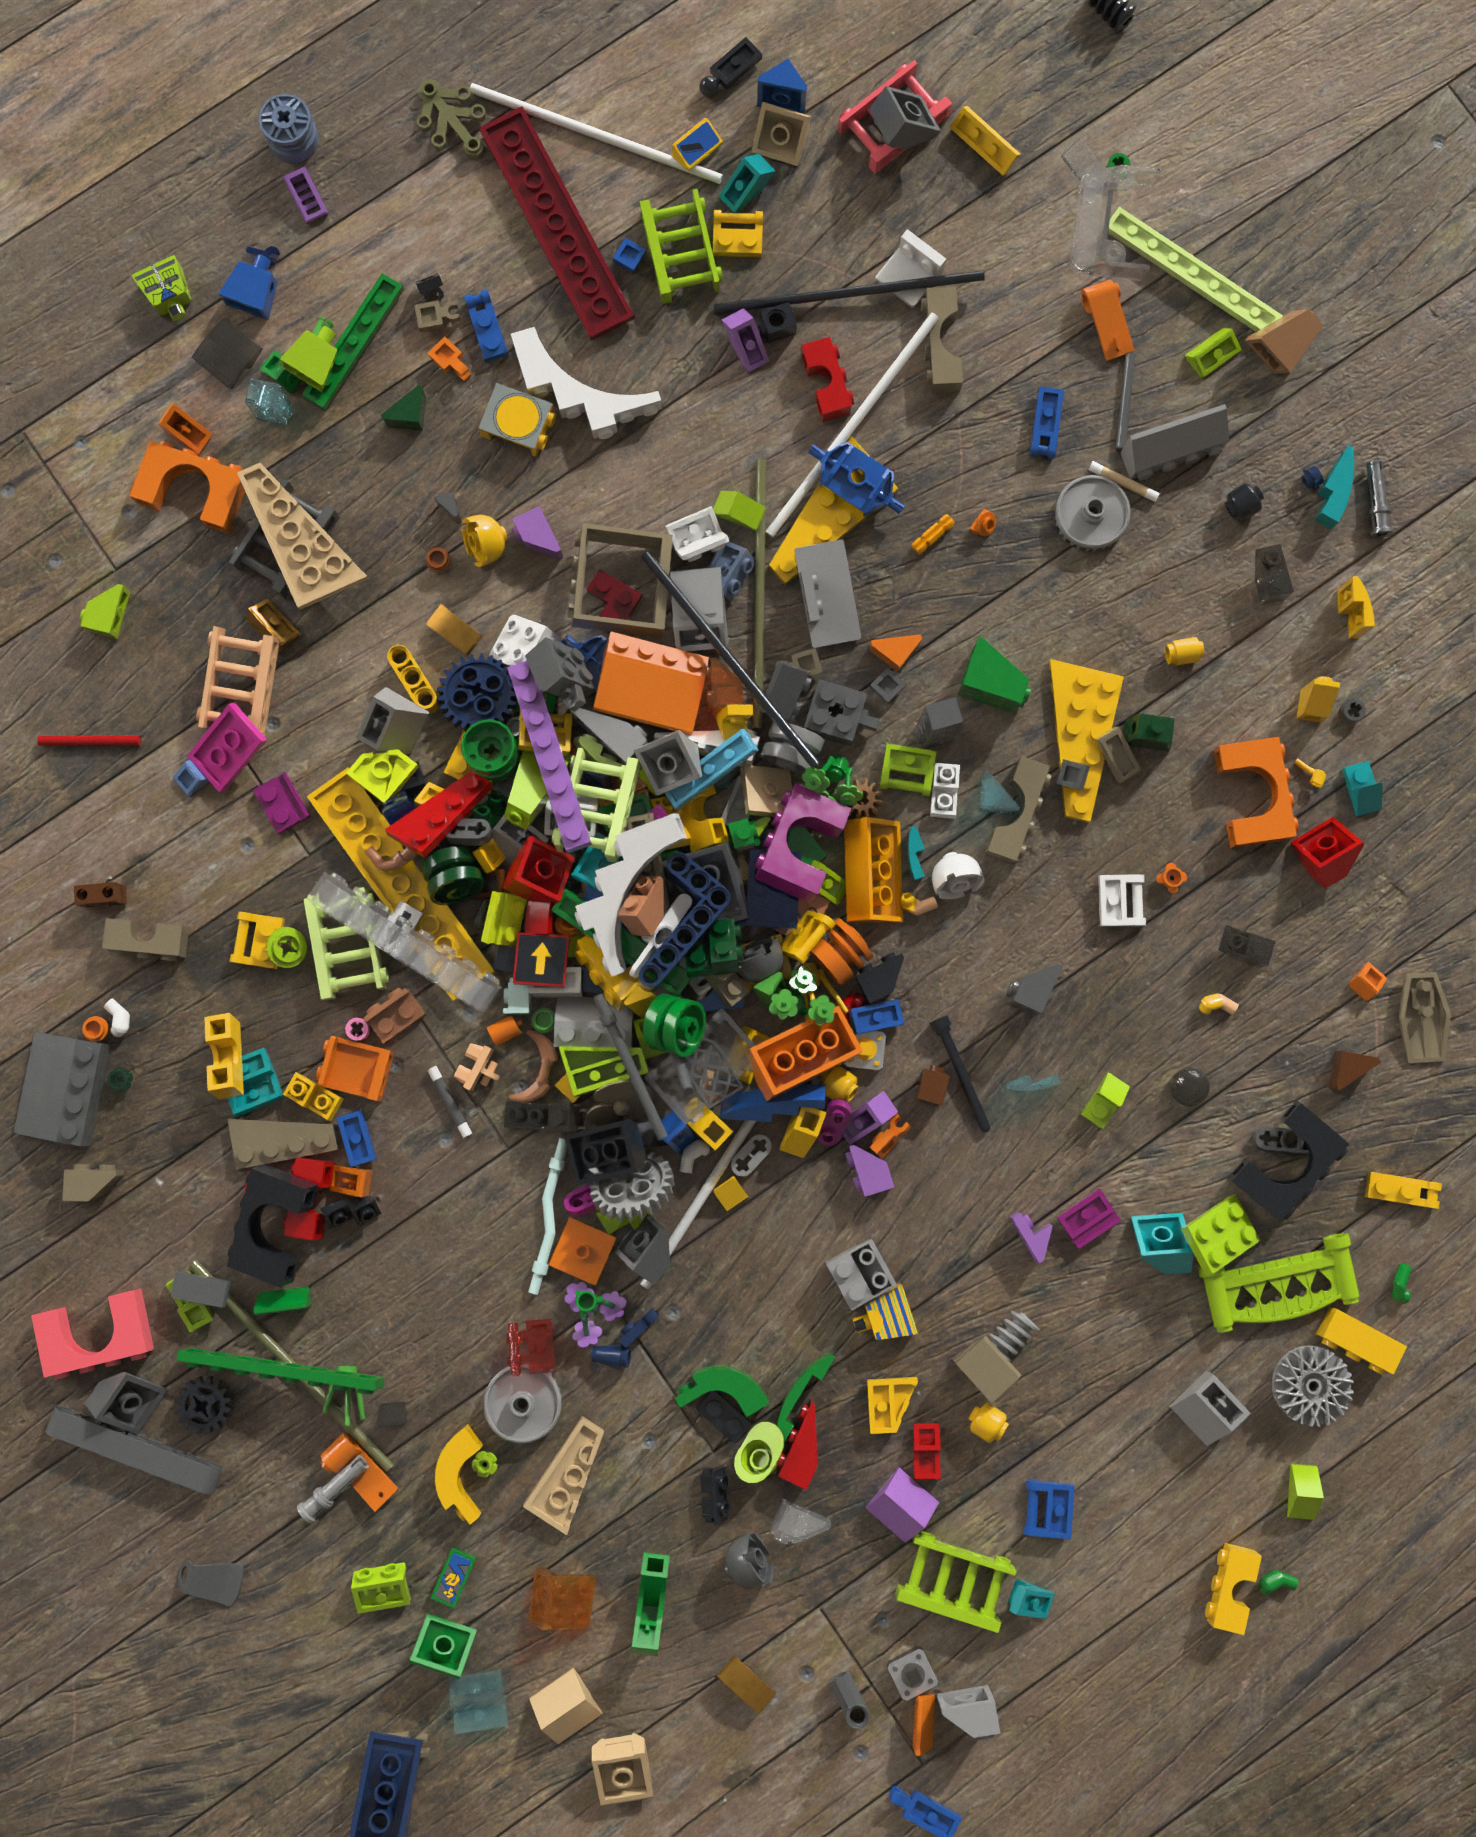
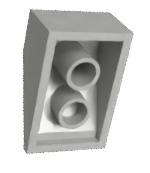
M579 708L577 711L570 710L574 720L588 734L597 738V742L603 745V748L616 757L617 761L622 765H626L628 757L638 759L634 749L648 744L647 734L638 725L632 727L628 722Z

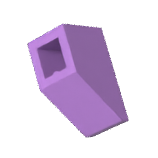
M855 1145L848 1146L849 1152L845 1153L849 1167H854L857 1177L853 1178L857 1193L862 1191L865 1197L894 1188L887 1162Z

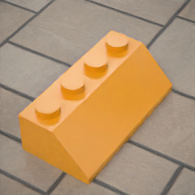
M870 817L847 820L844 826L847 922H903V908L900 905V897L903 894L900 821Z

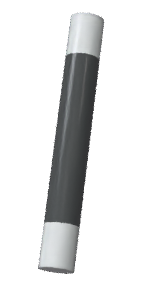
M437 1066L430 1068L427 1071L462 1137L465 1138L471 1135L472 1132Z

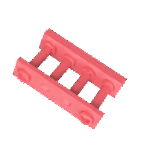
M915 60L909 65L904 64L901 66L895 76L854 108L845 110L839 117L838 132L840 135L850 128L871 152L869 168L874 174L905 151V149L897 147L892 148L887 144L883 146L877 145L858 123L868 113L873 118L869 108L885 86L900 89L907 84L914 94L922 96L937 125L950 116L951 101L946 96L939 102L937 100L934 101L914 78L918 64Z

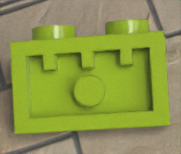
M404 1562L354 1571L351 1591L358 1614L410 1605L411 1597L405 1577L406 1564Z

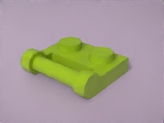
M887 743L879 789L887 790V788L912 791L922 793L921 796L929 797L937 751ZM890 771L924 776V782L918 783L889 778Z

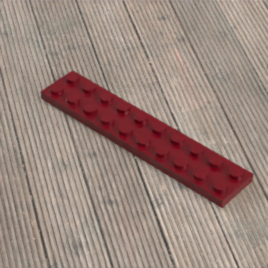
M523 106L479 127V131L590 340L592 341L634 320V314Z

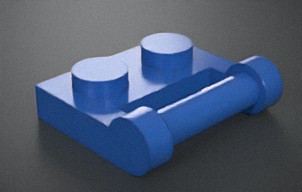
M1026 1480L1028 1503L1026 1525H1023V1534L1071 1539L1075 1486L1069 1483ZM1039 1491H1046L1044 1527L1036 1526Z

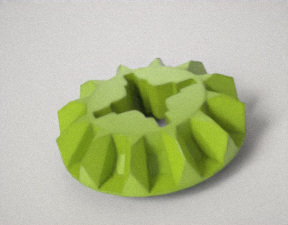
M283 927L273 931L267 939L265 951L270 957L269 960L278 967L291 968L303 961L307 952V944L304 936L298 930ZM289 940L288 947L295 952H286L283 955V949L277 944H284Z

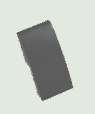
M176 1271L170 1297L225 1308L231 1282L210 1276Z

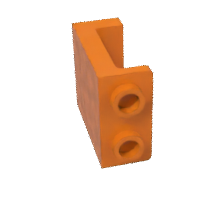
M331 1036L330 1040H326L323 1047V1055H325L323 1065H319L317 1069L316 1080H319L318 1086L366 1097L375 1101H382L395 1051Z

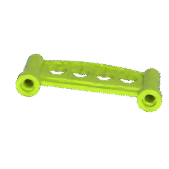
M1340 1233L1324 1237L1325 1249L1228 1271H1225V1268L1222 1267L1214 1274L1205 1276L1201 1266L1198 1265L1199 1277L1204 1280L1214 1328L1217 1329V1332L1222 1333L1233 1330L1232 1325L1235 1322L1273 1323L1291 1320L1320 1310L1339 1299L1342 1300L1344 1305L1359 1302L1358 1297L1360 1295L1348 1247L1351 1245L1349 1234ZM1318 1269L1330 1281L1331 1288L1327 1291L1320 1289L1318 1293H1313L1311 1285ZM1293 1275L1305 1287L1306 1293L1303 1296L1295 1295L1292 1299H1288L1285 1293ZM1266 1281L1281 1294L1279 1301L1273 1302L1270 1300L1268 1304L1261 1303L1260 1297ZM1241 1286H1243L1255 1298L1256 1303L1251 1308L1245 1306L1242 1310H1237L1235 1302Z

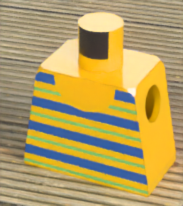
M897 1284L892 1289L866 1302L864 1307L867 1314L852 1318L857 1333L872 1329L876 1340L918 1334L901 1284Z

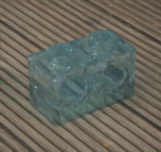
M253 378L250 379L245 403L255 418L286 426L287 419L291 418L293 413V404L281 385Z

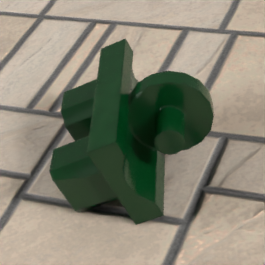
M492 791L488 795V800L482 805H477L473 809V814L468 819H484L493 830L505 814L507 807L505 796Z

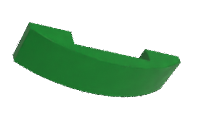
M828 1352L808 1365L795 1379L785 1395L776 1423L782 1432L784 1442L794 1427V1423L787 1418L812 1375L822 1381L835 1359L832 1353Z

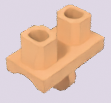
M471 1043L465 1056L475 1060V1065L472 1070L459 1065L453 1077L463 1083L464 1088L472 1091L482 1074L484 1076L480 1084L486 1087L491 1078L498 1081L500 1076L494 1073L498 1063L491 1060L488 1068H485L494 1049L485 1045L482 1047Z

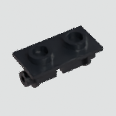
M725 1466L715 1470L712 1467L703 1468V1473L700 1474L701 1493H710V1497L702 1498V1517L705 1518L706 1523L715 1522V1525H718L728 1520L727 1516L730 1511L729 1502L726 1498L728 1476L725 1474Z

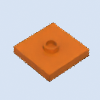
M569 1217L548 1265L596 1286L617 1237Z

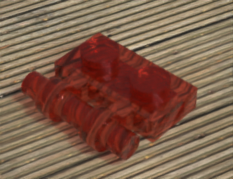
M552 1318L527 1320L526 1331H519L518 1323H509L506 1343L509 1344L510 1356L507 1357V1365L510 1367L511 1376H520L521 1366L529 1364V1374L556 1372ZM527 1342L528 1353L520 1354L519 1343Z

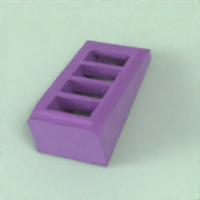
M306 167L283 176V180L306 224L328 214ZM303 180L306 181V184L294 189V184ZM310 188L311 192L298 197L297 193ZM311 197L315 198V201L304 206L301 203ZM319 205L320 210L307 215L306 210Z

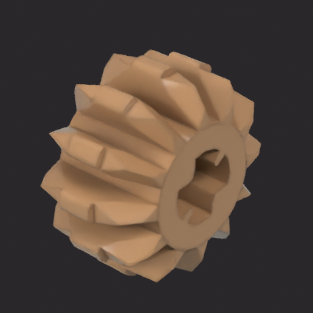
M867 778L863 779L862 785H859L857 779H853V785L867 798L865 800L866 805L863 802L861 805H847V807L851 808L848 817L853 812L856 813L855 819L860 818L861 814L864 817H870L869 812L875 816L878 814L879 811L874 806H882L883 802L876 799L882 796V791L873 792L877 786L875 782L868 787L866 786L868 783Z

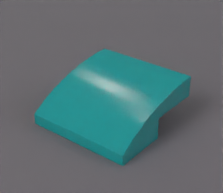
M263 1047L243 1055L244 1095L228 1098L232 1114L236 1118L284 1099L277 1075L266 1049Z

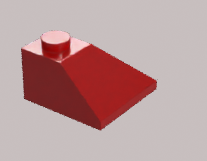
M1334 817L1290 842L1309 875L1324 889L1348 875L1364 847L1363 841Z
M530 835L510 865L503 889L524 899L559 903L575 857L565 852H558L555 847Z

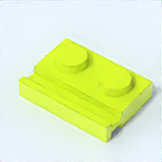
M492 891L481 941L487 944L517 946L518 932L521 929L527 899L513 893Z

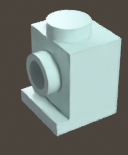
M510 978L508 988H504V1004H508V1008H503V1014H531L529 986L514 985L513 978Z

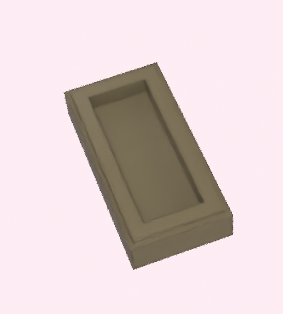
M1114 727L1095 739L1117 783H1123L1142 771L1120 727Z

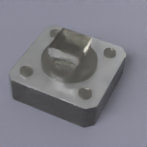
M920 1646L904 1652L887 1663V1668L903 1700L908 1701L937 1686V1677L923 1648Z

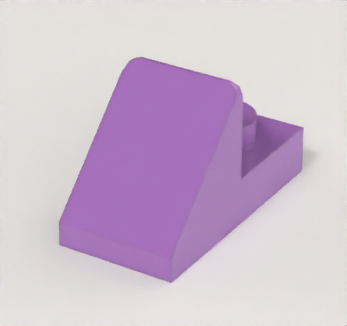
M1016 1212L1009 1216L1035 1262H1043L1052 1225L1047 1224L1032 1232L1031 1229L1035 1227L1027 1214L1023 1216L1020 1212Z

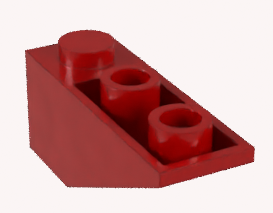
M810 1400L808 1406L803 1404L797 1418L801 1420L797 1430L793 1428L786 1441L790 1445L786 1454H781L776 1467L778 1468V1477L807 1490L818 1466L815 1403Z

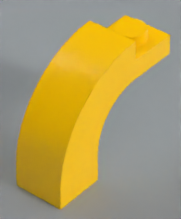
M467 1424L450 1439L442 1450L436 1465L435 1485L438 1497L445 1510L455 1504V1512L462 1521L467 1520L469 1524H472L479 1518L481 1511L463 1488L461 1470L464 1462L479 1451L483 1443Z

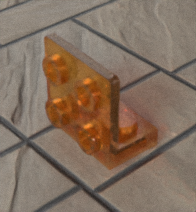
M536 1567L528 1621L541 1630L588 1629L596 1577L592 1574H555L545 1567Z

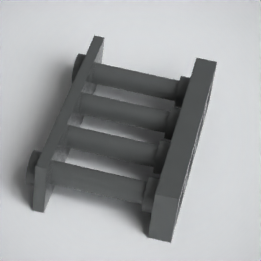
M284 479L281 483L282 487L329 534L340 518L337 512L328 505L323 510L318 511L291 494L294 488L289 481ZM257 519L241 545L236 546L232 551L229 562L238 571L245 564L273 581L271 588L277 595L286 599L290 590L282 572L277 573L250 556L257 544L272 552Z

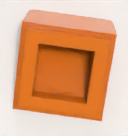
M1367 962L1351 979L1348 986L1362 999L1368 1001L1378 994L1387 978L1370 962Z

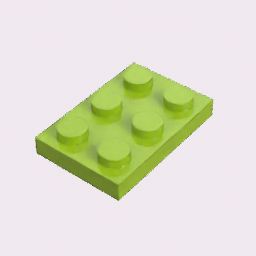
M1236 1194L1227 1197L1181 1228L1205 1276L1214 1274L1260 1241Z

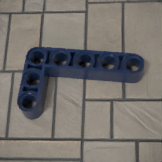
M676 852L669 856L665 871L674 883L698 903L641 967L638 975V984L644 991L651 992L659 988L726 911L730 902L729 891L691 858L681 852ZM680 862L684 865L685 869L680 872L674 871L671 868V864ZM695 878L701 879L705 886L695 888L692 886L691 880ZM720 895L725 903L715 905L711 901V897ZM703 914L707 917L708 922L703 925L695 922L694 916ZM685 933L690 936L691 942L682 944L678 941L677 936ZM670 953L674 957V961L669 964L663 963L660 955ZM647 972H652L657 976V981L647 983L644 981L643 975Z

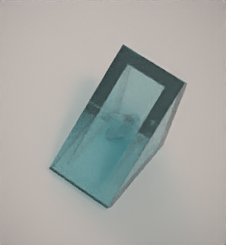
M986 770L980 777L978 812L1014 815L1020 807L991 773Z

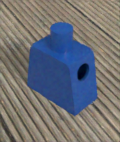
M257 255L253 265L239 262L219 292V296L225 305L269 320L277 287V281L273 274L268 271L271 264L270 259L263 255Z

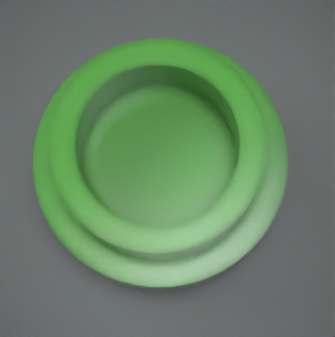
M539 1008L533 1013L531 1023L536 1031L548 1033L554 1029L555 1013L551 1009Z

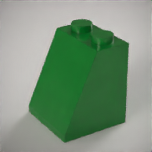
M978 637L972 649L958 696L1015 714L1019 707L1023 708L1024 704L1027 703L1031 688L1027 687L1030 679L984 638Z

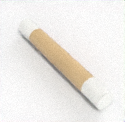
M1092 461L1088 469L1153 502H1156L1160 494Z

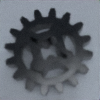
M199 1376L195 1382L192 1380L186 1382L187 1388H181L178 1391L182 1397L175 1399V1403L180 1404V1408L175 1410V1413L182 1414L183 1417L178 1422L183 1423L186 1421L188 1423L186 1426L187 1431L195 1427L196 1434L202 1433L203 1429H205L206 1434H210L213 1432V1427L216 1430L223 1427L221 1421H229L230 1418L226 1413L233 1411L234 1407L229 1406L228 1402L234 1398L233 1396L226 1395L230 1389L229 1386L223 1389L220 1387L223 1380L220 1379L213 1383V1376H208L204 1382L203 1377ZM204 1388H209V1389L213 1390L214 1392H213V1393L206 1392V1391L204 1390ZM189 1398L191 1400L190 1409L188 1408ZM219 1400H220V1411H218V1409H217ZM207 1401L208 1405L202 1409L200 1405ZM195 1417L203 1418L205 1422L198 1421Z

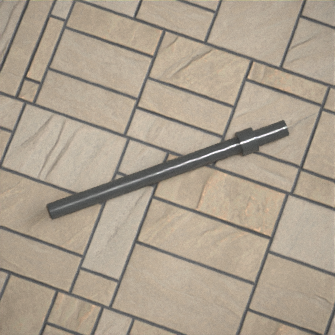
M603 994L593 997L601 1015L599 1019L603 1027L607 1028L658 1140L668 1137L616 1024L618 1020L614 1012L610 1011Z

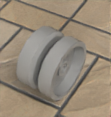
M773 722L768 736L774 742L765 743L761 758L777 767L803 775L806 773L809 764L775 722ZM790 724L814 755L820 754L825 740L812 731Z

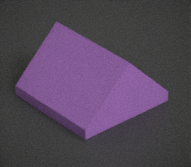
M898 1467L865 1508L906 1543L926 1527L939 1501Z

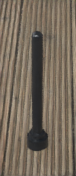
M948 1015L929 1022L932 1031L936 1032L937 1036L940 1035L981 1131L988 1132L990 1124L949 1032L951 1031L950 1025L952 1024Z

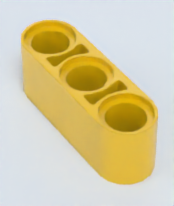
M403 645L392 646L387 653L388 661L413 702L430 712L429 714L435 713L440 706L437 701L438 696L412 654ZM399 654H406V660L403 663H395V658ZM419 675V681L416 684H408L410 676ZM424 696H432L433 699L429 705H421V700Z

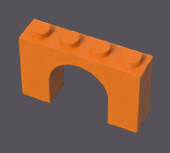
M149 441L129 496L136 504L160 511L168 488L175 478L188 472L203 474L209 480L210 491L200 520L206 527L230 535L245 494V489L237 474L244 469L234 464H230L229 467L222 465L219 460L210 456H206V459L198 457L197 453L189 449L183 448L182 451L174 449L172 444L165 441H159V443Z
M1273 737L1216 747L1213 752L1217 775L1238 771H1252L1261 775L1271 789V803L1263 815L1231 820L1226 823L1230 848L1278 842L1296 837L1299 826L1297 818L1293 817L1294 797L1292 793H1289L1288 789L1290 775L1288 769L1284 766L1285 747L1283 743H1280V738Z

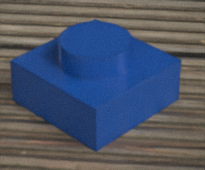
M625 238L613 256V262L635 274L647 251Z

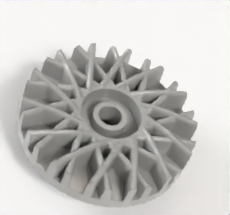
M1097 475L1083 476L1070 482L1061 492L1054 509V520H1056L1055 526H1058L1060 529L1059 534L1064 535L1063 540L1067 538L1071 542V546L1076 545V549L1083 547L1086 548L1085 551L1092 549L1095 552L1099 548H1102V550L1106 547L1109 548L1123 535L1130 521V504L1125 492L1114 481ZM1089 510H1094L1096 514L1091 513Z
M1309 1345L1297 1347L1286 1353L1279 1360L1273 1372L1272 1391L1277 1405L1289 1418L1300 1424L1320 1427L1321 1424L1330 1425V1421L1335 1422L1336 1417L1344 1415L1343 1410H1348L1346 1405L1348 1401L1353 1400L1350 1394L1354 1393L1351 1390V1384H1354V1381L1350 1379L1352 1374L1348 1372L1346 1368L1348 1366L1335 1353L1322 1347ZM1314 1381V1386L1310 1390L1309 1384L1310 1382Z
M517 1363L509 1365L496 1374L487 1386L483 1401L486 1420L498 1436L509 1442L524 1444L537 1441L547 1435L558 1421L562 1408L561 1389L558 1387L556 1379L552 1377V1374L546 1372L543 1367H538L537 1364ZM519 1399H526L527 1407H520L518 1404Z

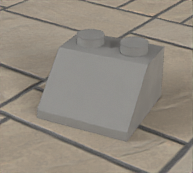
M988 1685L936 1694L942 1715L973 1738L978 1737L980 1740H988L993 1738L994 1734H1000L995 1700Z

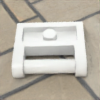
M1144 875L1098 876L1100 927L1146 926V918H1143L1142 883H1145ZM1126 883L1132 884L1133 918H1127Z

